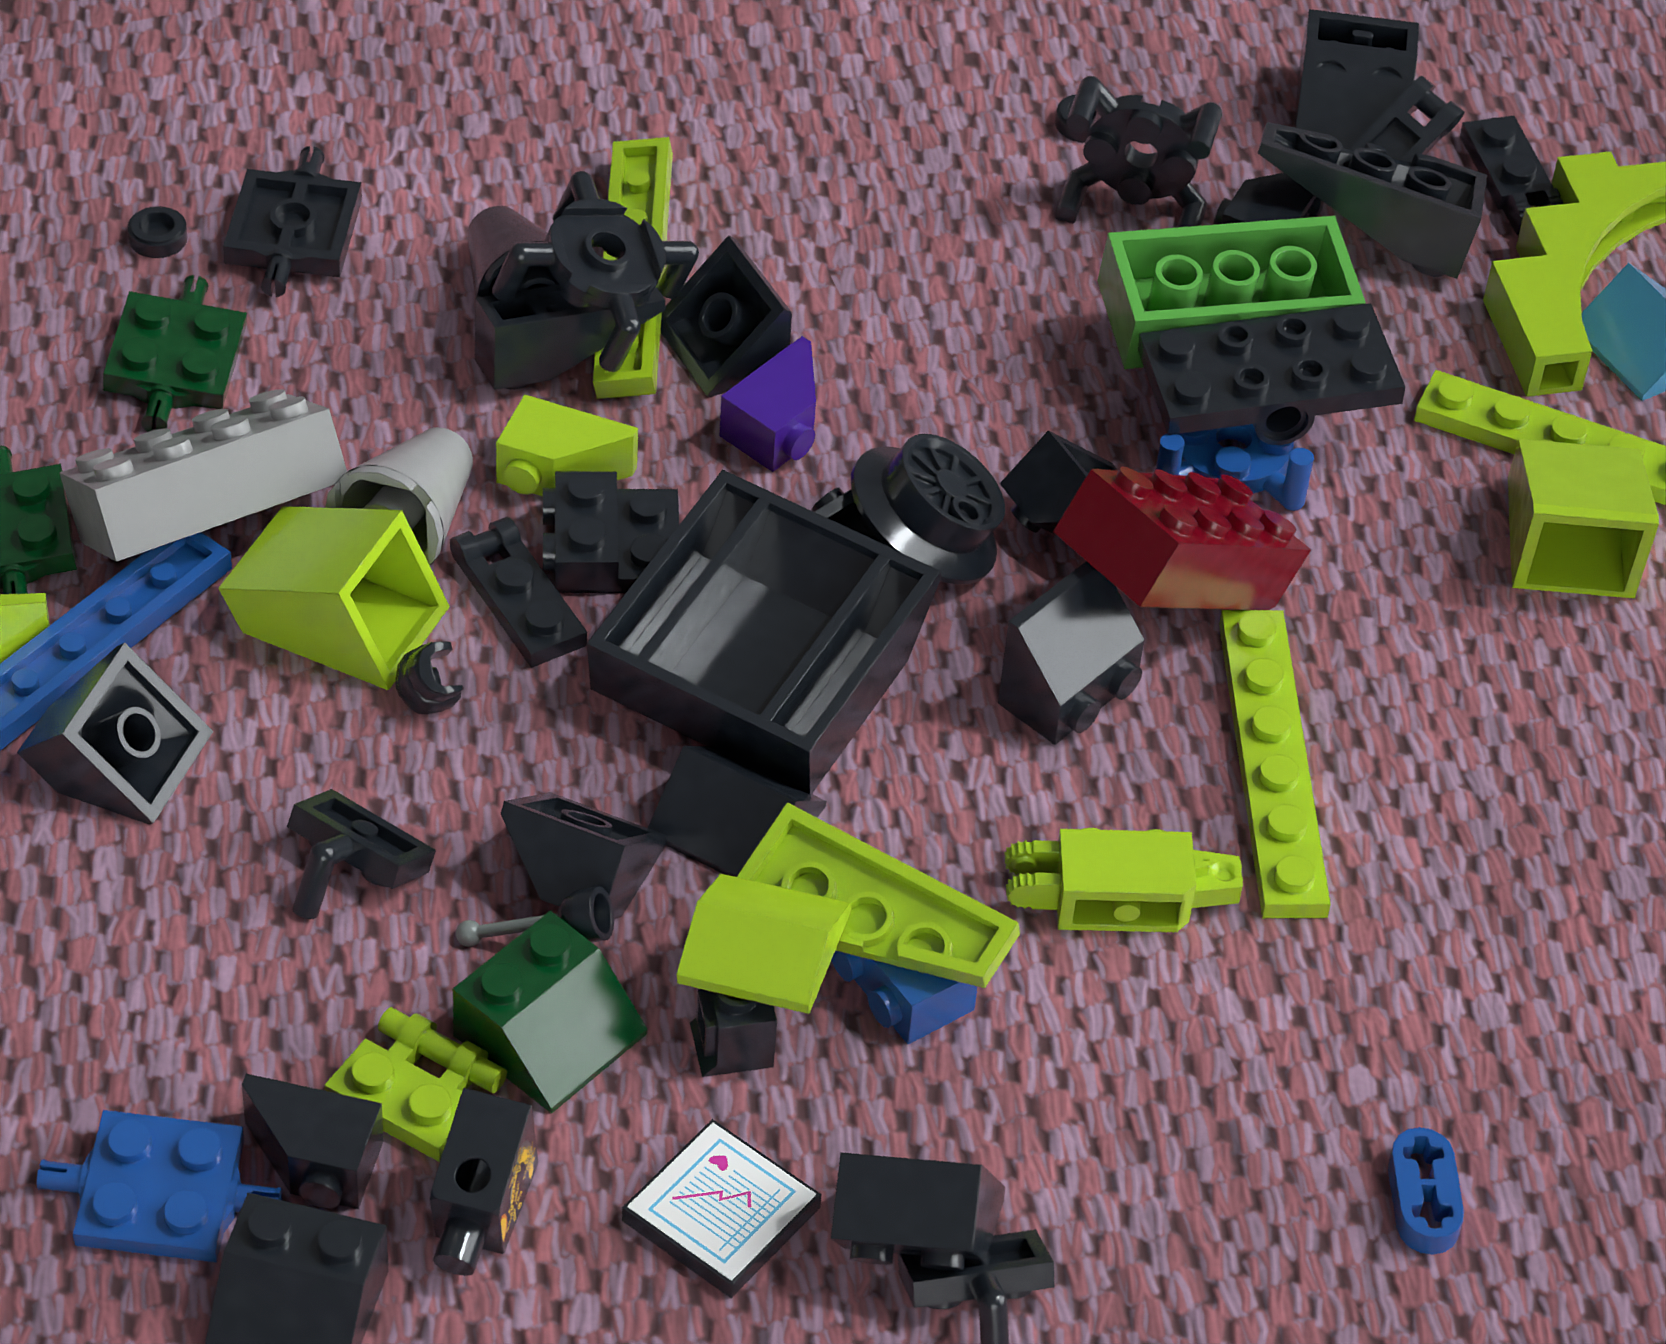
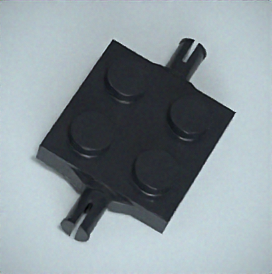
M306 146L301 150L298 166L295 170L271 172L247 169L224 241V264L266 269L264 279L261 282V289L266 295L271 297L274 287L276 297L284 295L291 272L339 278L342 273L362 202V182L332 179L320 174L325 155L317 147L313 148L312 156L310 146Z

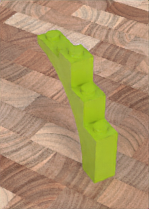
M1612 152L1557 157L1551 183L1554 188H1557L1564 204L1525 208L1516 245L1520 258L1492 261L1483 302L1526 397L1581 391L1583 389L1592 355V348L1582 321L1580 292L1592 271L1617 247L1647 229L1666 223V161L1618 166Z

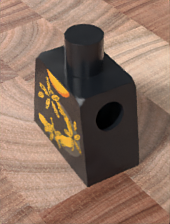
M463 1088L430 1194L435 1236L440 1238L433 1262L439 1268L452 1274L469 1276L474 1274L482 1249L500 1254L505 1253L539 1163L532 1105Z

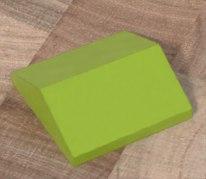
M720 874L697 901L676 974L677 984L810 1014L851 913V903Z

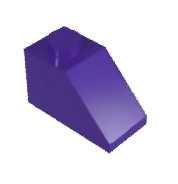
M801 336L721 396L719 436L772 472L790 459H801L810 450L815 440L816 395L811 341Z

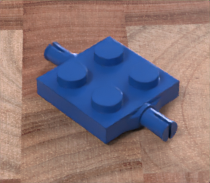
M103 1110L94 1148L85 1158L83 1165L42 1159L37 1174L38 1190L47 1189L79 1193L80 1206L73 1231L75 1246L216 1263L224 1232L235 1219L236 1212H240L247 1193L282 1200L283 1197L282 1187L273 1188L241 1184L238 1169L245 1141L243 1126Z

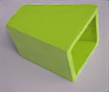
M1518 439L1508 475L1512 588L1635 599L1659 526V514L1640 449L1619 448L1608 445L1596 446L1561 443L1549 440Z
M282 506L218 588L242 633L386 690H389L395 683L397 665L405 653L424 643L450 607L403 511L390 509Z

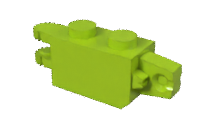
M1097 828L1060 829L1058 841H1017L1016 844L1011 843V847H1006V852H1004L1006 869H1009V873H1015L1013 879H1008V884H1006L1007 901H1010L1011 905H1016L1017 908L1023 907L1026 909L1031 907L1032 909L1057 910L1058 930L1178 932L1189 923L1192 908L1238 904L1243 887L1240 856L1193 850L1192 832H1173L1159 829L1147 831L1100 830Z

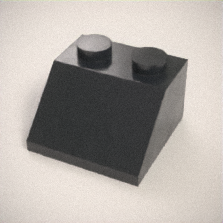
M1084 562L1008 621L998 704L1054 745L1073 730L1076 733H1082L1087 730L1095 721L1103 706L1115 697L1119 700L1128 697L1135 690L1142 677L1140 663L1144 638L1117 587L1089 562Z
M840 1152L830 1239L844 1249H851L850 1260L857 1262L891 1265L893 1264V1255L897 1253L921 1256L920 1266L943 1271H963L964 1260L984 1262L986 1260L1003 1206L1005 1186L981 1164Z
M247 1193L223 1252L205 1344H362L389 1272L387 1225Z

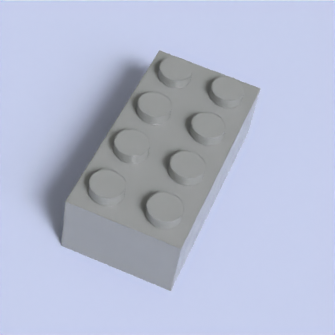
M283 389L271 390L251 397L249 399L251 407L231 414H229L227 409L208 411L192 418L193 427L173 434L167 428L153 430L134 438L135 447L113 454L112 449L105 448L77 457L75 459L77 467L59 473L80 540L84 545L117 562L335 485L338 479L347 472L329 408L307 401L302 396L286 395Z

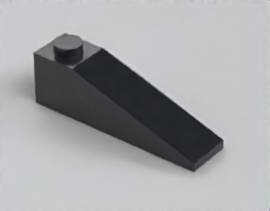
M1266 122L1258 149L1260 156L1397 257L1411 263L1417 271L1432 277L1447 275L1458 278L1482 219L1487 181L1486 174L1420 153H1415L1412 162L1392 159L1386 155L1387 151L1384 146L1367 142L1364 148H1357L1354 151L1343 149L1339 140L1331 135Z

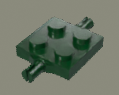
M189 275L184 279L182 292L178 300L132 291L128 293L103 373V391L133 396L148 403L141 421L143 429L147 432L152 431L155 419L156 430L167 428L172 408L195 406L223 409L246 329L247 313L203 305L209 285L206 279L198 276L195 290V275Z
M0 445V589H2V594H28V583H32L46 575L77 570L69 504L59 473L63 470L60 463L13 472L12 452L6 446Z

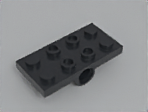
M1371 303L1139 334L1138 353L1168 435L1253 424L1255 432L1262 442L1270 445H1285L1307 434L1313 426L1316 415L1403 404L1406 386Z

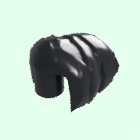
M443 641L423 644L405 653L397 665L395 688L404 703L417 714L442 712L453 707L461 698V693L464 690L463 685L443 686L438 669L432 667L431 664L432 659L446 656L453 650L451 642Z

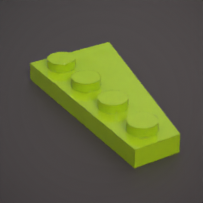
M788 802L737 876L738 878L851 903V913L836 951L981 988H986L1020 935L1019 923Z

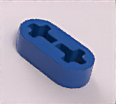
M1421 1127L1407 1129L1399 1134L1394 1141L1388 1163L1396 1227L1400 1238L1408 1247L1415 1251L1431 1255L1444 1253L1452 1248L1458 1240L1464 1219V1207L1455 1153L1451 1143L1442 1134L1432 1129ZM1411 1154H1423L1425 1162L1432 1165L1428 1179L1420 1178L1419 1165L1416 1160L1410 1159ZM1423 1202H1431L1433 1218L1435 1221L1441 1222L1440 1228H1428L1426 1219L1419 1217Z

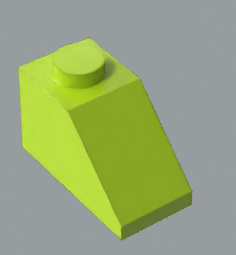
M524 394L496 442V483L506 485L520 494L527 495L533 493L543 496V488H555V471L617 472V481L631 477L637 469L638 428Z

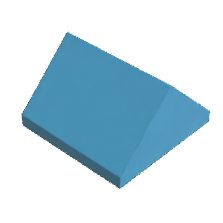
M1628 262L1581 314L1592 351L1643 401L1666 391V289Z

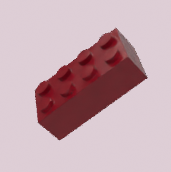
M1121 467L1119 471L1091 469L1053 531L1139 607L1271 610L1277 605L1311 552L1309 547L1294 536L1297 529L1289 520L1276 512L1264 511L1251 500L1253 492L1247 485L1225 474H1222L1220 478H1210L1195 472H1189L1187 476L1172 475L1156 469L1154 473L1137 472L1128 467Z

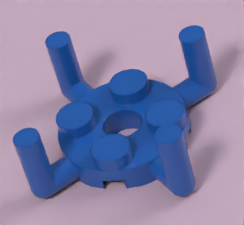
M1253 424L1174 435L1166 433L1160 439L1156 469L1166 471L1172 475L1187 476L1189 472H1195L1210 478H1220L1222 474L1229 475L1243 482L1253 493L1265 490L1287 510L1297 511L1304 506L1314 455L1305 448L1293 449L1294 442L1285 445L1266 444L1258 438ZM1224 439H1235L1244 443L1247 448L1222 447L1218 442Z

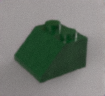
M551 911L452 988L453 1036L462 1043L469 1041L488 1052V1060L507 1069L506 1078L551 1114L646 1036L648 1028L601 950Z

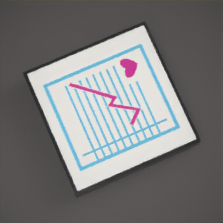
M712 1119L622 1207V1221L725 1295L732 1298L820 1209L822 1194Z

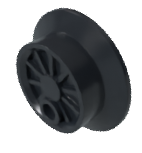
M918 434L909 438L901 448L888 446L872 448L863 453L855 462L851 472V489L854 501L868 527L884 545L940 570V581L950 584H972L982 580L992 570L997 557V544L993 531L999 526L1005 516V502L1002 492L991 473L969 451L944 437L933 434Z

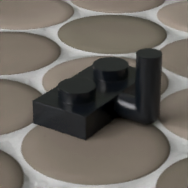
M333 789L295 803L287 827L308 839L312 848L292 910L302 918L315 919L318 917L334 865L339 862L345 861L357 868L367 881L375 885L394 889L429 873L436 849Z
M1036 1229L993 1235L985 1262L964 1260L963 1271H943L920 1266L921 1256L898 1254L899 1276L914 1308L950 1309L960 1305L963 1301L976 1300L979 1306L980 1344H1009L1007 1299L1022 1298L1034 1290L1055 1288L1054 1261Z

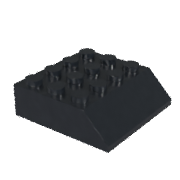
M722 469L587 642L590 689L705 746H713L796 788L812 794L908 662L941 580V571Z

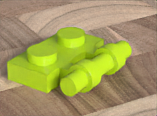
M390 1007L380 1018L378 1031L396 1040V1042L389 1050H386L365 1038L324 1085L325 1091L382 1103L383 1131L440 1162L463 1088L468 1089L474 1083L494 1094L502 1087L507 1076V1069L488 1060V1052L469 1041L461 1045L437 1032L436 1023L424 1016L415 1013L409 1017ZM423 1055L447 1068V1070L440 1078H437L413 1064Z

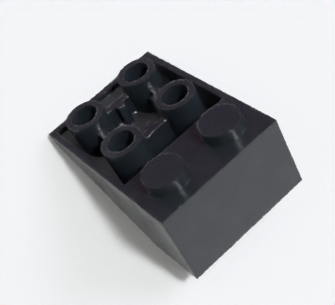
M1309 9L1299 63L1294 127L1331 135L1339 140L1343 149H1349L1415 81L1419 23Z

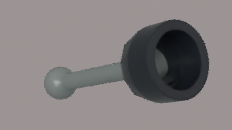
M603 887L584 888L572 892L562 901L558 912L555 914L590 942L606 941L612 936L614 911L611 899ZM543 916L479 925L473 920H465L458 925L456 938L463 946L472 947L477 945L482 938L524 932Z

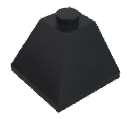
M1048 430L999 484L1015 502L1010 507V511L1021 524L1034 533H1037L1042 528L1055 534L1053 532L1090 470H1119L1112 462Z
M122 643L116 646L47 708L17 754L57 793L150 825L155 822L214 731L126 643Z
M551 792L504 801L500 812L541 900L560 906L562 901L572 892L600 886L606 890L611 899L614 919L622 917L664 850L668 837L667 835Z

